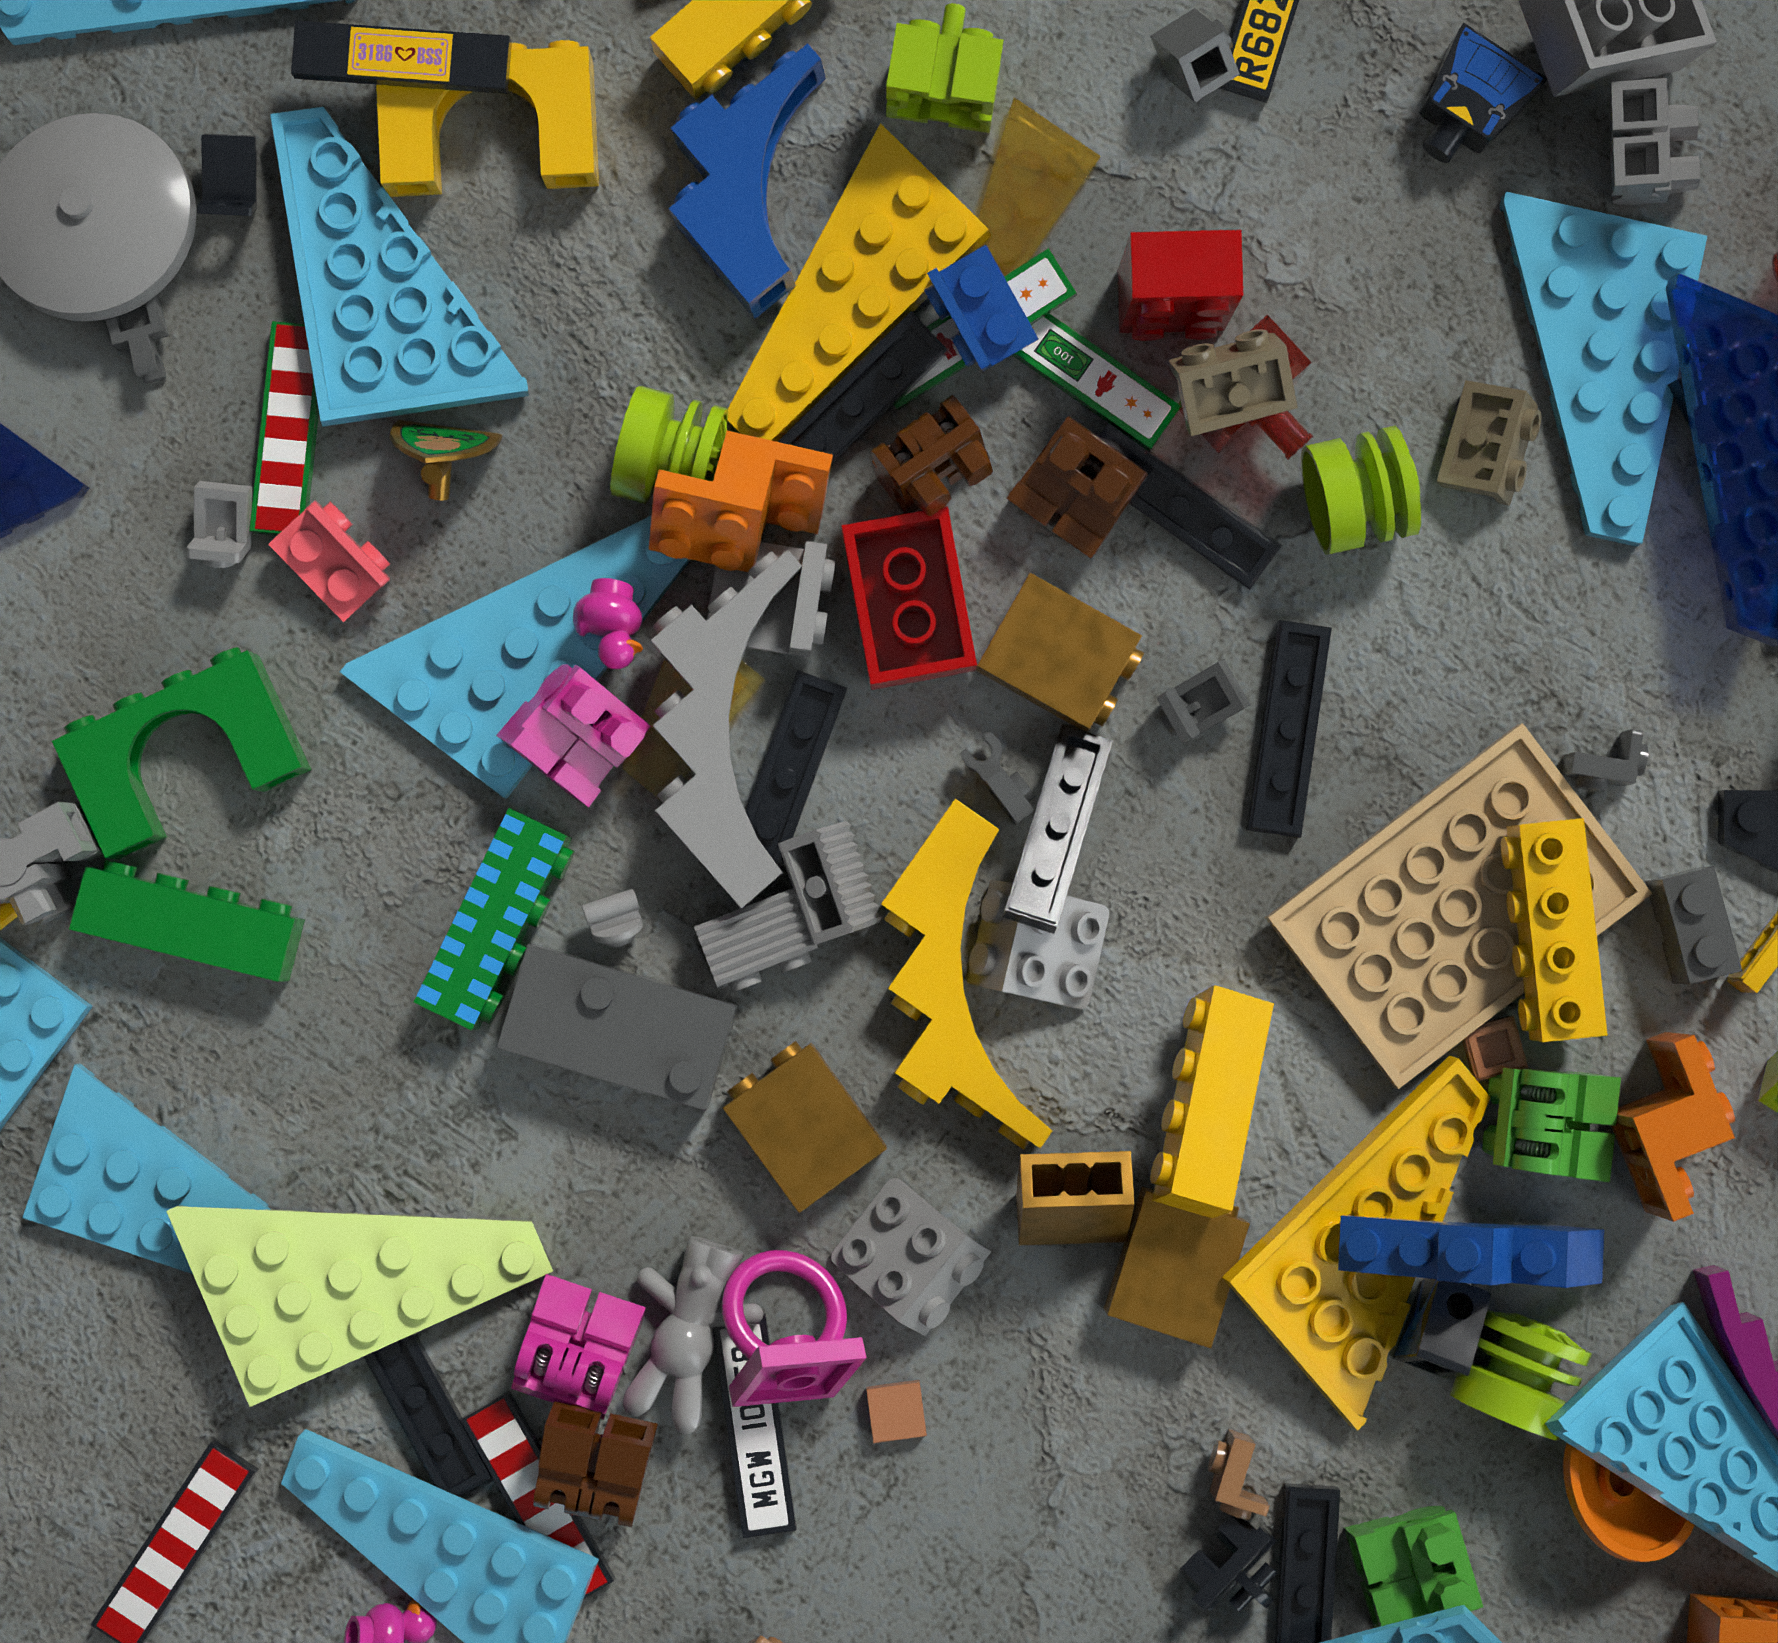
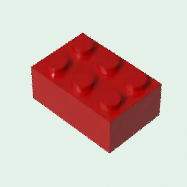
M1242 230L1131 232L1117 270L1119 333H1132V339L1152 341L1164 338V332H1185V338L1200 340L1214 338L1217 336V331H1224L1244 296Z
M948 506L943 507L932 516H928L924 511L841 525L871 690L976 671L977 661Z

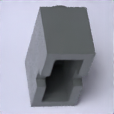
M1714 866L1694 868L1645 881L1646 886L1652 892L1649 897L1655 920L1659 922L1664 939L1662 946L1673 984H1694L1742 971Z

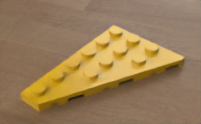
M1450 1055L1222 1276V1279L1347 1424L1357 1431L1366 1423L1367 1418L1363 1416L1376 1380L1381 1382L1387 1368L1388 1353L1396 1345L1411 1306L1406 1302L1416 1277L1338 1271L1341 1215L1443 1222L1454 1192L1449 1190L1462 1156L1468 1157L1474 1142V1129L1482 1121L1490 1100L1488 1093L1461 1060Z

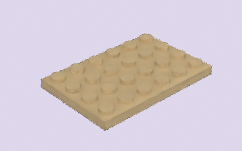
M1521 723L1505 733L1265 918L1394 1088L1400 1089L1524 993L1523 977L1516 976L1512 959L1513 946L1519 945L1517 923H1511L1507 911L1508 891H1513L1511 869H1505L1501 856V840L1503 837H1507L1506 826L1584 818L1597 936L1648 898L1652 892L1528 729Z

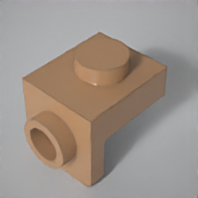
M1228 1429L1225 1442L1217 1440L1210 1456L1208 1471L1215 1474L1209 1491L1216 1501L1221 1502L1219 1509L1229 1515L1246 1520L1251 1519L1252 1513L1267 1516L1270 1505L1263 1496L1242 1490L1256 1444L1249 1435Z

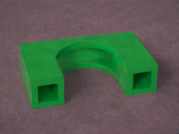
M239 647L223 651L210 659L212 667L194 675L191 670L176 673L161 682L164 689L147 697H144L142 692L124 697L112 705L115 712L98 720L95 719L94 715L77 719L64 727L65 735L52 740L105 858L119 860L167 838L142 781L141 758L145 745L151 735L161 725L173 718L188 714H200L214 720L227 734L253 790L268 791L312 770L258 654L249 650L241 652Z

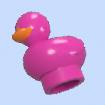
M599 578L592 581L590 594L583 596L576 603L573 609V624L577 633L582 637L587 633L603 637L598 646V656L601 662L608 668L618 670L627 667L633 661L635 654L643 650L639 642L630 638L640 629L642 613L636 603L632 601L634 588L630 584L617 579Z
M414 1599L409 1602L403 1614L393 1604H378L371 1608L365 1616L353 1615L350 1617L345 1630L344 1643H404V1639L409 1643H424L433 1636L437 1623L435 1617Z

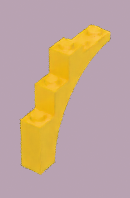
M955 798L881 903L884 908L889 910L884 920L909 938L915 930L924 935L888 987L889 990L896 994L891 1001V1004L915 1021L920 1018L922 1013L931 1018L895 1069V1073L903 1078L897 1087L924 1105L929 1097L939 1104L952 1086L959 1091L954 1099L955 1102L978 1118H981L983 1113L987 1111L1002 1121L1003 1124L998 1132L1014 1144L1025 1149L1027 1144L1031 1142L1038 1148H1041L1052 1133V1130L1018 1101L994 1070L975 1033L964 994L960 948L965 907L978 867L999 829Z

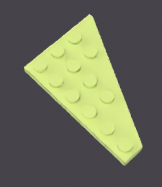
M176 1206L166 1211L249 1407L553 1272L532 1221Z

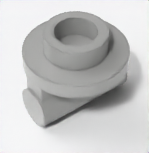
M633 889L581 905L587 925H589L592 940L605 944L608 947H620L630 943L643 927L642 918L638 911V901Z

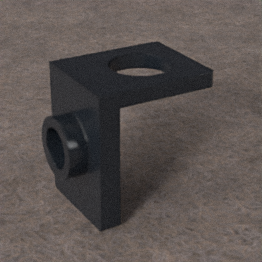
M204 133L201 136L202 200L197 204V214L252 216L257 209L256 136Z

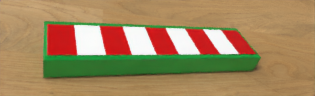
M272 321L249 530L254 534L277 536L310 504L319 409L305 324Z

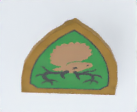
M397 420L392 426L390 440L404 454L426 463L421 470V477L424 482L429 484L428 498L444 501L449 499L452 461L473 458L490 452L500 443L502 434Z

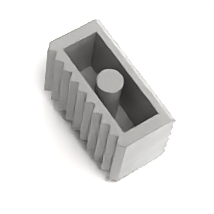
M846 821L816 829L778 843L813 946L880 923L883 917L877 913L879 905L873 902L876 895L870 892L872 885L866 882L869 875L863 872L865 865L859 862L862 855L856 852L858 844L852 842L855 834L849 832L851 824Z
M793 888L694 927L717 987L729 983L732 993L762 982L759 971L779 964L782 973L812 962L809 952L819 948L818 944L813 946Z

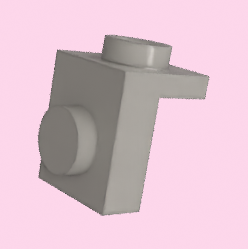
M199 481L194 486V538L187 546V558L203 560L204 565L214 568L231 567L235 563L241 562L252 547V532L249 531L252 511V486Z

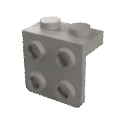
M806 541L805 549L761 542L756 563L771 551L779 558L784 552L789 550L802 565V569L772 601L751 635L746 648L809 658L812 643L823 645L827 613L817 611L820 591L831 592L835 560L825 559L827 544ZM716 566L710 604L731 586L739 593L753 578L748 572L740 570L728 571ZM710 610L708 612V619L713 615Z
M990 879L988 892L981 905L982 918L976 945L972 949L969 958L970 971L967 983L1073 1008H1086L1090 1003L1109 919L1108 908L1102 904L1066 896L1057 929L1052 934L1003 918L1012 883Z
M892 1178L884 1185L833 1250L831 1260L835 1266L898 1322L926 1336L930 1329L937 1327L944 1321L949 1313L950 1304L963 1287L977 1279L983 1269V1262L991 1251L977 1239L956 1227L905 1182L898 1178Z

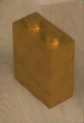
M1029 573L978 663L976 671L1076 728L1087 732L1093 722L1103 727L1118 701L1117 698L1110 695L1111 690L1119 676L1129 681L1144 655V652L1136 648L1142 635L1036 575Z
M795 1041L770 1059L775 1069L758 1081L752 1072L726 1091L732 1098V1101L726 1104L723 1109L800 1213L887 1149V1145L812 1042L802 1049Z
M1131 1151L1020 1154L1016 1190L1019 1246L1126 1242L1134 1209Z
M1142 1186L1130 1222L1127 1240L1124 1242L1103 1309L1108 1316L1211 1348L1230 1290L1222 1276L1239 1261L1250 1223L1243 1218L1237 1217L1240 1208L1233 1205L1232 1212L1215 1218H1209L1152 1201L1154 1190Z

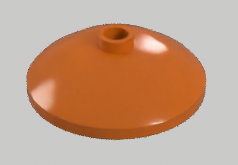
M1566 1443L1563 1474L1569 1504L1584 1532L1599 1548L1615 1558L1642 1563L1663 1559L1673 1554L1685 1543L1695 1526L1693 1523Z

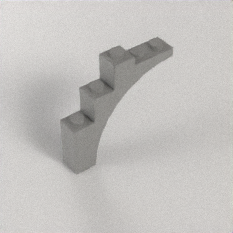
M789 550L784 552L779 558L772 551L764 556L748 571L753 580L739 593L731 586L707 607L713 614L708 620H705L693 605H690L684 612L675 606L653 625V628L658 633L651 640L653 646L693 690L686 697L678 690L655 710L661 719L653 726L696 774L689 781L682 775H679L657 795L663 804L655 811L741 909L774 881L782 871L757 838L741 803L730 759L729 713L735 677L751 635L772 601L801 572L802 565Z

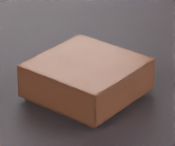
M1506 1016L1485 1022L1462 1040L1470 1072L1477 1081L1503 1074V1068H1528L1514 1016Z
M920 1380L866 1387L873 1443L927 1436Z

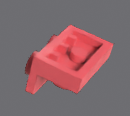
M315 500L268 545L345 622L390 580V577L383 571L390 563L369 541L361 547L346 532L353 524L331 501L322 507Z

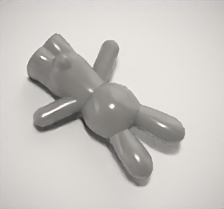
M692 1236L687 1241L683 1267L679 1274L676 1288L651 1267H645L639 1271L637 1281L640 1286L671 1314L655 1330L651 1344V1358L639 1371L625 1392L623 1407L628 1415L640 1416L647 1412L658 1398L669 1375H673L676 1377L671 1413L673 1424L676 1430L684 1435L697 1430L702 1418V1372L712 1359L715 1350L713 1327H725L722 1316L723 1292L730 1275L739 1266L744 1257L742 1251L705 1238ZM755 1303L743 1304L744 1315L748 1325L758 1324L763 1318L762 1308Z

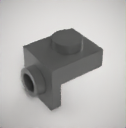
M1225 659L1157 696V700L1161 705L1159 714L1164 726L1171 734L1178 735L1183 743L1251 705Z
M1630 729L1621 732L1616 758L1580 752L1563 755L1560 773L1563 777L1574 778L1575 788L1588 791L1607 792L1608 784L1616 786L1635 784L1637 776L1644 774L1648 760V746L1642 744L1643 731Z

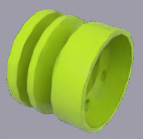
M640 385L636 387L625 413L618 438L611 473V495L646 504L654 492L659 469L713 482L727 432L728 408L714 405L707 417L705 426L701 427L702 401H691L682 421L674 420L675 403L673 394Z
M1396 426L1379 429L1376 440L1369 431L1358 434L1355 443V459H1352L1346 444L1341 438L1302 447L1301 471L1305 498L1314 533L1325 555L1364 547L1366 522H1369L1374 535L1380 543L1393 540L1395 531L1401 538L1419 534L1421 527L1419 479L1408 446L1401 431Z
M1487 1310L1484 1325L1501 1332L1498 1341L1480 1335L1477 1347L1491 1356L1489 1364L1486 1366L1473 1362L1469 1376L1456 1377L1450 1395L1464 1404L1506 1423L1552 1440H1559V1437L1551 1433L1545 1424L1566 1403L1550 1392L1552 1385L1555 1382L1567 1386H1580L1582 1378L1560 1368L1561 1362L1564 1358L1580 1365L1588 1366L1592 1353L1577 1345L1566 1336V1333L1518 1313Z

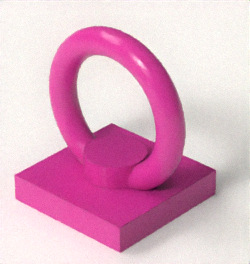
M770 1250L753 1255L737 1266L730 1275L722 1297L723 1321L735 1346L749 1359L729 1385L732 1407L835 1397L867 1357L862 1337L843 1339L847 1324L846 1304L841 1289L832 1275L813 1259L787 1250ZM769 1272H788L806 1280L817 1291L825 1308V1326L820 1337L815 1340L810 1335H794L776 1340L770 1345L762 1342L752 1332L744 1315L743 1301L750 1284L759 1276Z

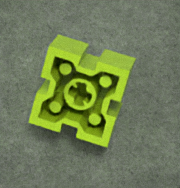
M955 3L946 4L942 27L935 22L923 19L910 20L909 24L896 23L886 85V117L927 124L928 120L949 123L948 127L990 133L1004 40L993 38V33L984 29H963L966 9L964 6Z

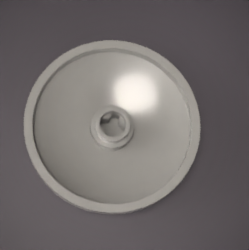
M89 113L68 116L52 121L28 134L1 161L0 277L16 295L33 308L45 314L71 321H98L128 313L151 300L168 285L185 261L192 244L196 226V202L193 187L186 170L174 152L159 136L145 126L133 120L110 114Z

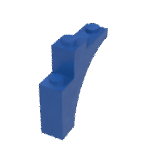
M808 43L797 52L789 51L781 56L772 66L771 73L757 85L749 84L740 89L733 96L730 106L726 110L713 95H710L702 103L694 102L683 109L676 119V124L671 127L678 148L705 178L700 183L695 181L688 184L676 195L674 204L669 207L675 225L754 319L796 286L791 270L783 261L771 236L767 212V187L776 147L787 124L809 94L826 79L821 58Z
M1341 1215L1338 1271L1437 1279V1281L1481 1285L1515 1283L1570 1288L1602 1284L1604 1229L1556 1225L1441 1222Z

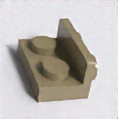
M1262 329L1243 332L1235 337L1234 343L1214 347L1213 344L1208 343L1190 346L1182 351L1181 357L1169 360L1171 372L1177 379L1186 428L1191 436L1298 408L1287 347L1275 333H1268Z
M1465 380L1437 478V483L1441 487L1491 496L1499 504L1510 506L1514 492H1520L1525 482L1527 464L1523 459L1528 442H1533L1536 439L1541 425V412L1529 393L1525 390Z

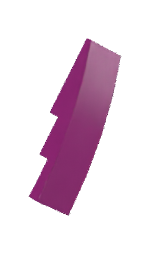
M1715 1265L1693 1269L1709 1324L1730 1371L1778 1441V1360L1773 1361L1763 1319L1748 1312L1739 1314L1729 1270Z

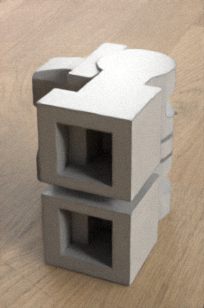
M1667 78L1611 82L1608 94L1609 138L1611 142V195L1613 196V203L1616 205L1667 203L1670 194L1698 189L1700 184L1699 156L1670 158V141L1697 139L1698 107L1668 105Z
M57 802L17 823L22 834L14 838H0V904L11 903L22 925H29L37 921L39 924H46L73 910L61 884L73 877L67 865L62 863L79 860L96 861L104 857L79 803Z

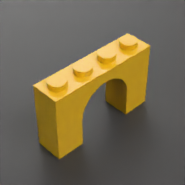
M570 40L554 41L548 44V48L527 49V46L523 44L512 43L508 91L524 98L537 112L540 169L546 188L598 187L599 169L594 64L589 47L580 46L578 42ZM376 85L381 185L390 197L442 194L440 131L442 123L452 106L472 91Z

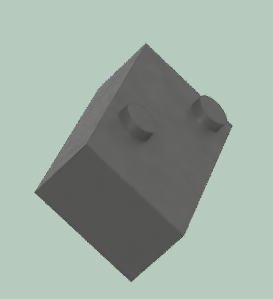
M528 944L497 1048L705 1110L709 1107L739 1005L538 944Z

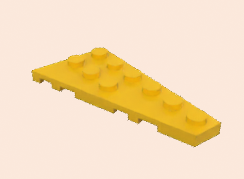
M881 123L795 282L796 286L790 291L728 407V422L741 434L778 442L911 311H915L928 298L924 289L933 284L927 274L929 271L936 267L939 271L945 269L977 250L991 237L989 229Z

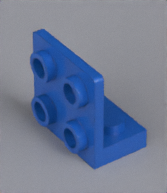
M987 245L982 246L941 271L936 267L927 273L933 284L925 288L924 291L941 320L949 315L954 320L960 332L952 336L951 339L966 366L969 367L977 362L980 369L984 372L1039 340Z

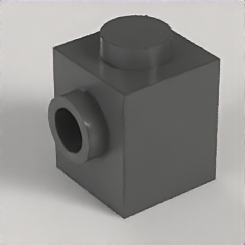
M1195 8L1150 36L1166 78L1194 102H1197L1240 75L1231 52L1232 41L1223 24L1217 19L1213 22Z

